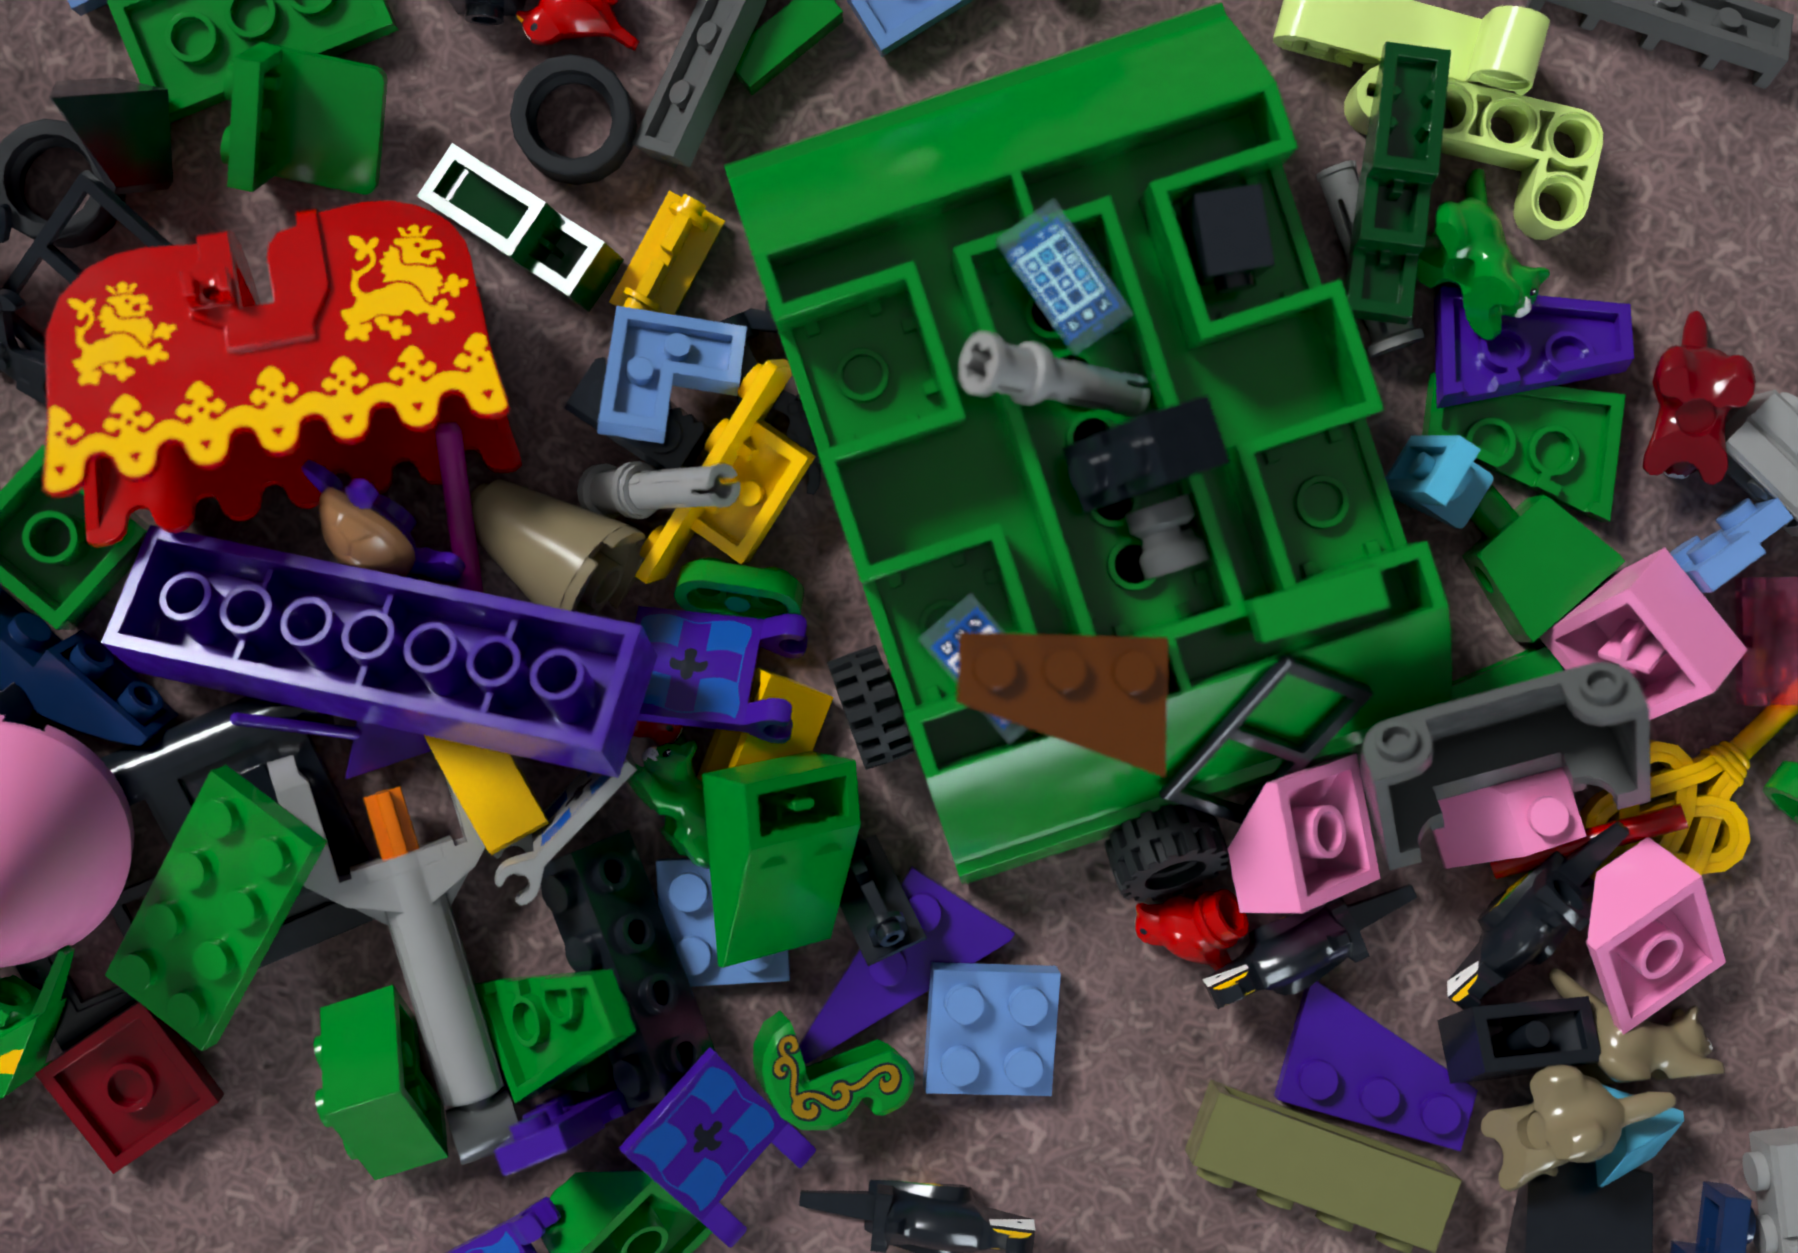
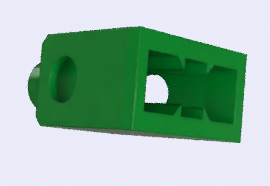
M1492 484L1470 518L1485 536L1462 555V558L1508 633L1516 642H1535L1625 562L1618 552L1551 498L1545 495L1528 497L1513 509Z

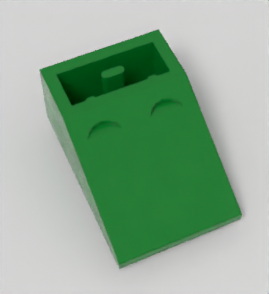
M808 751L703 773L702 781L718 966L725 968L830 939L860 828L856 760Z

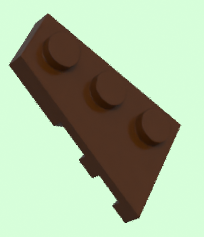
M959 633L956 703L1132 765L1158 776H1166L1168 638Z

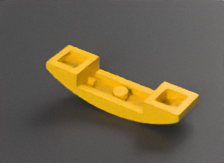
M424 735L456 797L491 855L550 824L521 768L516 764L511 754Z

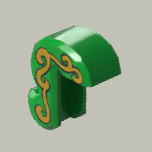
M778 1011L763 1022L754 1042L753 1064L757 1081L779 1116L801 1130H828L846 1121L861 1100L874 1115H887L903 1106L913 1091L915 1081L913 1068L893 1047L879 1039L805 1066L790 1020L781 1011Z

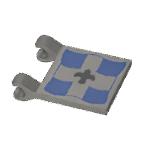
M629 748L619 778L582 770L543 811L550 824L510 845L519 846L526 853L511 857L499 865L495 873V885L500 887L511 874L525 876L529 882L516 895V903L526 905L536 897L540 888L544 866L637 770ZM506 848L493 854L496 859L501 857Z

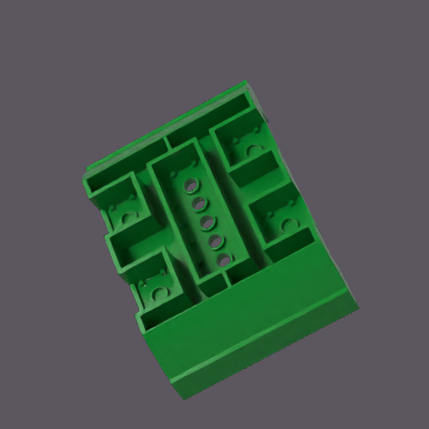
M1212 3L724 165L763 289L778 329L856 570L863 586L902 703L904 715L962 885L1110 837L1109 834L1113 830L1123 829L1122 824L1129 819L1137 820L1141 818L1140 814L1149 810L1154 813L1160 811L1161 806L1170 804L1173 807H1178L1180 804L1162 799L1159 795V790L1284 652H1289L1293 656L1370 686L1374 694L1304 769L1348 753L1361 754L1366 734L1382 721L1452 702L1449 606L1428 542L1407 543L1366 420V417L1383 411L1384 408L1341 279L1325 285L1321 283L1283 168V164L1298 147L1277 83L1256 51L1226 15L1223 3ZM1261 184L1275 265L1259 277H1255L1257 286L1247 290L1216 294L1215 284L1198 286L1189 259L1181 207L1194 194ZM1043 218L1047 219L1046 223L1042 222ZM1056 219L1059 220L1119 306L1117 310L1071 342L1068 341L1061 330L1049 332L1042 330L1035 324L1032 318V306L1039 298L1008 255V252ZM1034 225H1040L1038 228L1033 230L1031 233H1029L1022 239L1019 238L1020 235H1022L1024 232L1032 228ZM1097 326H1102V328H1100L1096 332H1092V330ZM980 331L997 334L1006 344L1015 346L1025 342L1042 344L1052 353L1053 357L1058 359L1073 358L1084 364L1107 368L1116 372L1142 375L1147 379L1148 384L1144 387L1131 385L1133 387L1150 389L1149 403L1141 415L1208 395L1230 462L1130 498L1131 505L1127 514L1189 494L1195 510V515L1189 524L1194 529L1196 535L1204 538L1210 559L1158 577L1144 579L1135 584L1122 580L1115 569L1116 556L1123 547L1128 545L1142 548V539H1138L1130 534L1125 517L1117 521H1111L1100 516L1096 509L1084 513L1078 493L1071 483L1069 467L1062 448L1074 444V431L1084 421L1100 422L1106 429H1110L1134 418L1111 413L1110 411L1062 403L1047 398L1033 405L1015 403L1005 393L994 391L986 396L970 394L963 388L959 378L960 357L968 340ZM1369 565L1379 566L1390 607L1265 643L1255 641L1244 601ZM976 607L979 608L999 633L1168 638L1166 776H1158L1012 722L1002 730L989 714L956 703V676L934 652L931 646ZM954 619L955 623L947 628L946 625ZM1287 674L1242 724L1300 745L1342 701L1345 695ZM1228 739L1190 780L1186 787L1225 799L1261 787L1286 759Z

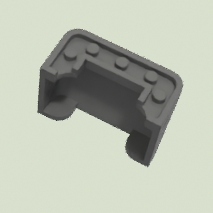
M1598 662L1404 714L1376 724L1366 734L1359 768L1366 804L1389 870L1422 862L1420 842L1423 834L1429 828L1436 830L1444 827L1443 814L1438 800L1563 767L1573 792L1585 790L1586 784L1600 786L1612 794L1618 810L1651 801L1649 705L1637 680L1629 670L1618 664Z

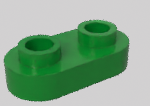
M704 557L688 562L680 568L674 598L677 604L685 611L766 619L787 613L801 615L804 588L796 578L781 568H757L725 563L717 558Z

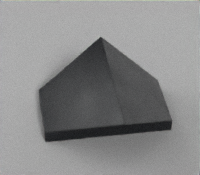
M115 77L67 80L55 83L49 98L78 135L104 183L116 195L170 188L173 183L168 89Z

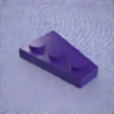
M1441 286L1434 299L1437 409L1626 372L1634 360L1631 304L1538 295L1528 314L1520 318L1502 315L1501 333L1493 340H1484L1473 331L1466 319L1460 288Z
M1317 981L1303 991L1274 1096L1282 1102L1461 1151L1478 1090L1467 1082L1450 1084L1447 1068Z
M616 1084L578 1100L574 1099L570 1090L536 1104V1109L522 1115V1120L509 1126L512 1136L494 1150L503 1176L568 1151L605 1128V1123L622 1117L635 1108L628 1109L623 1093Z

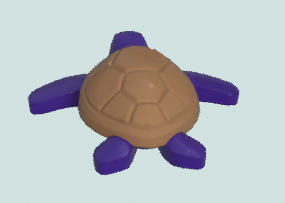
M310 459L301 467L306 477L321 493L319 511L317 513L320 516L322 533L330 551L339 564L419 580L418 575L442 581H455L461 577L466 568L462 559L451 552L417 548L410 534L417 524L415 518L398 503L378 494L377 490L364 479L354 478L344 488L343 483L337 476Z

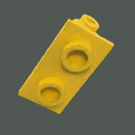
M669 190L609 303L614 306L675 315L723 228L725 220L706 211V206L686 194H683L681 197Z

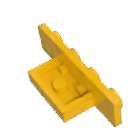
M786 359L767 360L764 365L759 363L749 371L739 387L738 396L742 398V401L730 420L725 418L719 422L705 443L704 449L709 455L701 467L724 463L730 465L737 472L738 476L720 479L721 483L740 482V493L736 502L731 506L722 508L716 506L676 508L665 526L659 525L655 528L640 550V556L645 560L635 577L645 584L664 579L668 576L695 532L741 565L751 561L816 457L764 421L792 376L789 362Z

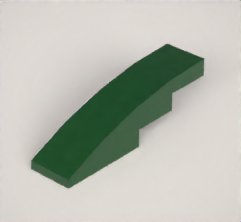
M1387 41L1383 46L1361 168L1345 284V293L1354 318L1406 325L1412 318L1418 256L1426 244L1431 186L1439 175L1451 50Z

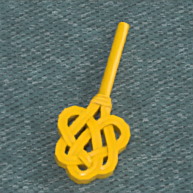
M1798 678L1730 742L1722 741L1719 745H1712L1709 748L1702 749L1700 754L1693 759L1678 745L1650 740V764L1659 761L1666 767L1650 773L1651 798L1667 793L1668 797L1642 806L1638 804L1618 810L1612 794L1604 789L1591 797L1579 812L1584 829L1681 803L1689 828L1652 838V840L1701 876L1702 874L1727 871L1743 859L1750 843L1748 818L1736 802L1730 801V798L1736 789L1743 785L1744 778L1747 776V770L1750 768L1749 760L1798 714ZM1706 781L1701 794H1697V785ZM1719 827H1720V834H1721V835H1720V837H1719V840H1718L1717 844L1714 845V842H1715V839H1716V836H1717V833H1718V830H1719ZM1639 842L1616 847L1589 877L1595 881L1597 871L1609 864L1611 859L1613 860L1616 856L1625 853Z

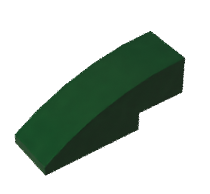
M453 143L417 195L418 198L588 312L591 311L624 261L604 241L559 214L546 202Z

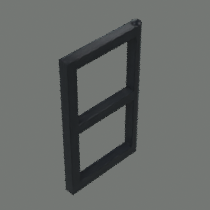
M85 170L76 178L2 288L12 290L19 295L42 260L47 262L70 284L84 272L53 244L87 194L147 247L173 246L174 244L165 239L89 170ZM11 311L15 337L31 351L36 350L46 353V339L14 311Z
M1284 652L1159 790V795L1164 800L1243 824L1266 783L1303 770L1374 694L1370 686L1293 656L1289 652ZM1287 674L1345 695L1342 701L1300 745L1242 724ZM1228 739L1286 759L1243 806L1186 787L1190 780Z

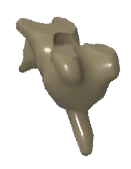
M1552 968L1549 978L1559 995L1563 998L1589 996L1601 1054L1597 1063L1574 1066L1582 1075L1595 1078L1602 1085H1613L1649 1080L1651 1076L1656 1080H1675L1725 1074V1067L1722 1062L1706 1058L1713 1050L1710 1040L1705 1036L1704 1028L1698 1020L1699 1009L1696 1005L1691 1006L1686 1013L1683 1009L1674 1010L1670 1021L1664 1024H1658L1646 1019L1623 1035L1614 1025L1608 1005H1605L1598 997L1576 983L1561 969Z
M1567 1065L1548 1066L1536 1072L1530 1081V1090L1534 1099L1533 1103L1489 1111L1482 1119L1481 1131L1485 1137L1495 1139L1502 1148L1503 1165L1498 1180L1500 1187L1511 1192L1521 1188L1541 1174L1556 1176L1559 1172L1558 1166L1569 1161L1589 1163L1601 1159L1613 1151L1620 1139L1623 1127L1654 1117L1672 1108L1676 1104V1097L1670 1092H1644L1625 1098H1615L1597 1079L1582 1075L1576 1067Z

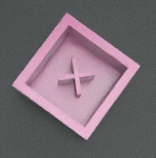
M1666 548L1607 577L1539 637L1565 670L1598 662L1618 664L1629 670L1637 680L1649 705V720L1714 693L1748 650Z

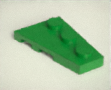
M1436 372L1429 374L1422 436L1460 435L1481 449L1473 462L1599 522H1610L1626 395L1550 386L1437 409Z
M612 969L500 978L475 983L492 1043L514 1103L537 1097L636 1032L630 1017L628 1002L619 989Z

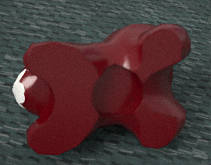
M1696 310L1690 312L1687 316L1683 328L1681 346L1675 345L1668 348L1657 362L1652 383L1659 408L1655 428L1644 454L1642 468L1648 475L1657 476L1664 472L1665 475L1674 479L1687 478L1698 470L1701 479L1706 484L1715 485L1723 480L1728 469L1725 442L1726 416L1731 408L1747 405L1755 392L1756 377L1752 364L1743 355L1729 356L1718 349L1708 348V327L1703 314Z

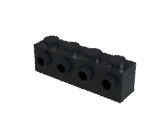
M626 830L549 861L544 866L541 892L544 902L551 910L565 945L566 958L571 968L575 972L612 969L619 989L628 1002L630 1017L636 1032L606 1052L613 1068L614 1081L618 1089L623 1093L628 1109L662 1101L709 1047L715 1052L716 1050L630 831Z

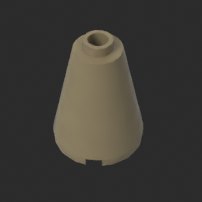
M497 479L490 484L483 483L471 493L477 543L532 603L596 616L608 600L611 606L617 609L637 579L635 575L645 560L640 556L642 546L637 541L646 539L645 534L637 528L505 479Z

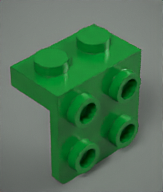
M260 42L235 56L234 61L229 63L224 78V96L226 100L232 101L230 125L224 131L220 148L221 161L223 164L228 165L227 187L254 192L276 176L363 195L373 192L378 187L380 178L388 84L385 71L374 65Z

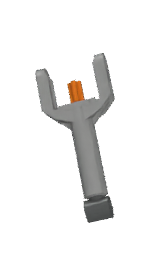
M294 755L267 762L279 805L327 840L309 780L298 770ZM446 778L463 838L453 840L448 835L418 844L401 786L382 790L363 797L381 857L350 866L349 874L338 877L327 842L304 887L346 908H354L388 925L442 1103L445 1106L453 1107L445 1110L461 1165H465L495 1154L494 1150L512 1136L509 1126L518 1122L508 1090L499 1091L505 1085V1080L451 906L469 871L476 866L485 849V845Z

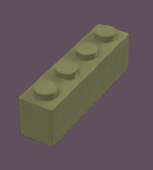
M1211 1079L1185 1148L1191 1163L1198 1167L1196 1174L1213 1184L1232 1188L1234 1181H1238L1257 1188L1256 1196L1269 1204L1292 1210L1294 1202L1317 1210L1315 1217L1332 1227L1350 1232L1354 1224L1376 1231L1375 1238L1379 1242L1405 1253H1412L1414 1245L1436 1253L1462 1182L1446 1164Z

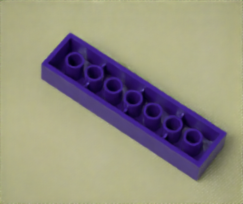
M150 525L101 641L106 648L137 673L617 778L620 777L657 659V654L642 625L183 531L167 533L158 526Z

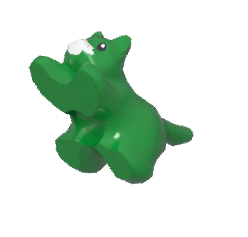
M1477 168L1470 173L1466 182L1465 200L1458 203L1445 201L1437 207L1433 219L1435 233L1426 237L1425 248L1418 256L1416 276L1422 284L1429 288L1449 281L1457 285L1462 293L1466 319L1473 331L1484 340H1493L1501 333L1502 315L1520 318L1531 311L1532 304L1537 299L1539 287L1549 277L1550 270L1544 267L1531 268L1523 266L1515 259L1506 243L1501 221L1488 205L1486 174L1483 169Z
M680 736L675 742L665 743L658 747H649L643 752L644 766L641 767L635 763L637 770L626 781L650 809H654L660 815H665V824L660 828V831L669 845L678 854L688 856L696 866L710 869L703 782L696 777L692 766V757L696 752L697 745L694 741L686 743L685 737Z

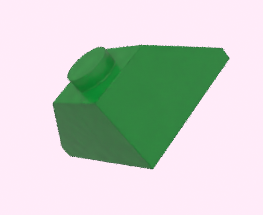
M644 1171L575 1172L563 1185L552 1193L550 1199L559 1211L561 1218L556 1223L545 1228L546 1232L541 1236V1239L549 1253H693L713 1232Z

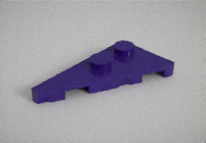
M911 866L900 884L927 939L870 966L867 965L859 948L799 1043L804 1063L811 1062L929 991L931 962L975 963L1010 942L1015 935V931Z

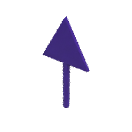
M233 713L230 716V722L235 726L352 739L346 779L432 751L424 735L357 720L355 727L244 713Z

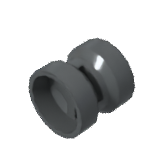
M1189 494L1124 515L1130 534L1138 539H1142L1143 554L1139 561L1146 580L1210 559L1204 538L1196 535L1194 529L1189 524L1195 515Z

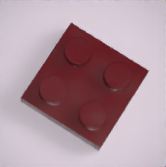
M138 1001L44 1064L35 1073L113 1174L219 1103L224 1096V1092L178 1032Z

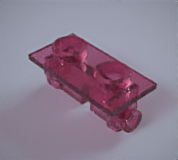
M1798 577L1735 578L1736 636L1748 649L1736 664V704H1743V706L1798 705Z

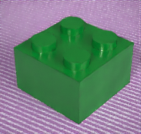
M43 444L0 490V583L56 630H75L134 565L150 525L133 512L129 517L127 534L120 542L100 548L89 545L86 541L84 487L81 491L72 495L58 498L45 493L43 490L46 445Z

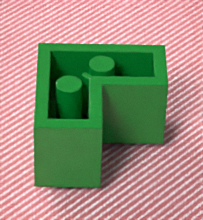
M390 985L321 1007V1035L314 1038V1052L317 1063L322 1070V1088L318 1089L315 1093V1103L321 1122L326 1128L333 1127L342 1138L350 1159H358L373 1179L378 1180L447 1158L448 1147L444 1106L438 1094L421 1072L417 1021L395 986Z

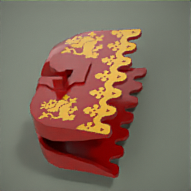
M393 200L359 202L326 211L311 209L296 212L297 225L279 231L268 244L267 262L274 303L262 305L242 246L231 230L199 235L196 237L197 244L145 247L118 253L88 267L59 296L46 331L47 433L43 490L46 494L58 498L72 495L81 491L84 487L86 541L89 545L100 548L120 542L127 534L129 517L134 511L139 509L150 511L157 526L165 532L179 533L188 529L193 523L196 504L205 497L217 499L224 514L236 521H246L257 514L261 509L262 493L271 485L283 487L291 503L297 507L304 509L314 508L319 505L321 493L301 469L308 459L327 468L334 475L345 473L352 480L354 478L364 479L380 495L386 493L392 485L393 469L398 463L403 461L413 463L421 478L429 484L442 485L435 431L438 423L446 421L457 422L462 430L464 451L475 450L480 453L487 468L495 473L517 471L522 466V461L507 418V414L510 412L508 400L493 358L487 323L468 246L455 227L434 212L415 204Z

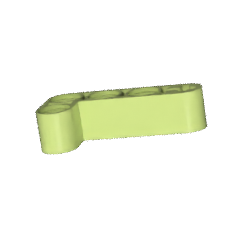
M1283 0L1273 42L1282 49L1352 67L1353 62L1364 64L1362 71L1366 72L1370 68L1380 65L1382 49L1386 41L1451 50L1449 78L1524 95L1533 86L1550 20L1538 11L1507 5L1497 6L1483 19L1413 0Z
M1379 65L1370 68L1348 92L1344 103V113L1348 123L1356 131L1367 135L1373 103V97L1369 95L1376 87ZM1448 78L1446 108L1450 111L1453 119L1451 129L1443 128L1441 153L1521 171L1514 203V219L1517 227L1528 237L1536 240L1550 239L1575 226L1584 218L1589 206L1603 146V130L1600 122L1591 113L1579 108ZM1492 117H1500L1512 126L1514 132L1512 143H1504L1493 135L1491 129ZM1555 131L1563 132L1573 140L1575 145V155L1573 158L1565 157L1557 151L1554 145ZM1541 193L1550 194L1559 202L1561 216L1558 221L1547 218L1541 212L1539 207V196Z

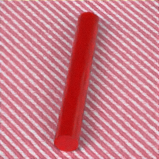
M1679 803L1585 829L1586 837L1525 857L1490 862L1496 879L1530 871L1544 862L1555 851L1567 857L1617 821L1629 829V834L1617 847L1642 841L1646 837L1654 838L1689 828L1682 805Z

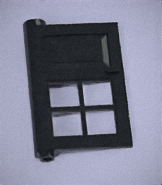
M245 696L160 732L141 746L132 744L100 758L116 777L124 791L129 806L146 800L171 848L211 770L227 765L278 803L267 762L294 755L298 770L309 780L338 877L349 874L350 866L372 860L311 735L235 726L230 722V716L233 713H244L334 724V715ZM156 875L124 888L115 906L110 911L124 937L133 922V918L125 904L147 895ZM303 885L259 968L375 919L354 908H346ZM58 953L37 961L18 964L15 967L24 981L42 990ZM68 973L61 998L67 999L54 1035L62 1052L137 1002V1000L118 985L83 1000Z

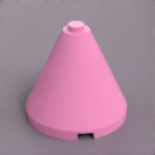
M0 715V968L33 962L58 953L59 949L68 945L72 946L91 933L107 917L120 897L129 874L134 849V826L129 803L122 787L106 764L80 741L59 729L47 725L45 731L26 725L4 722L6 715Z

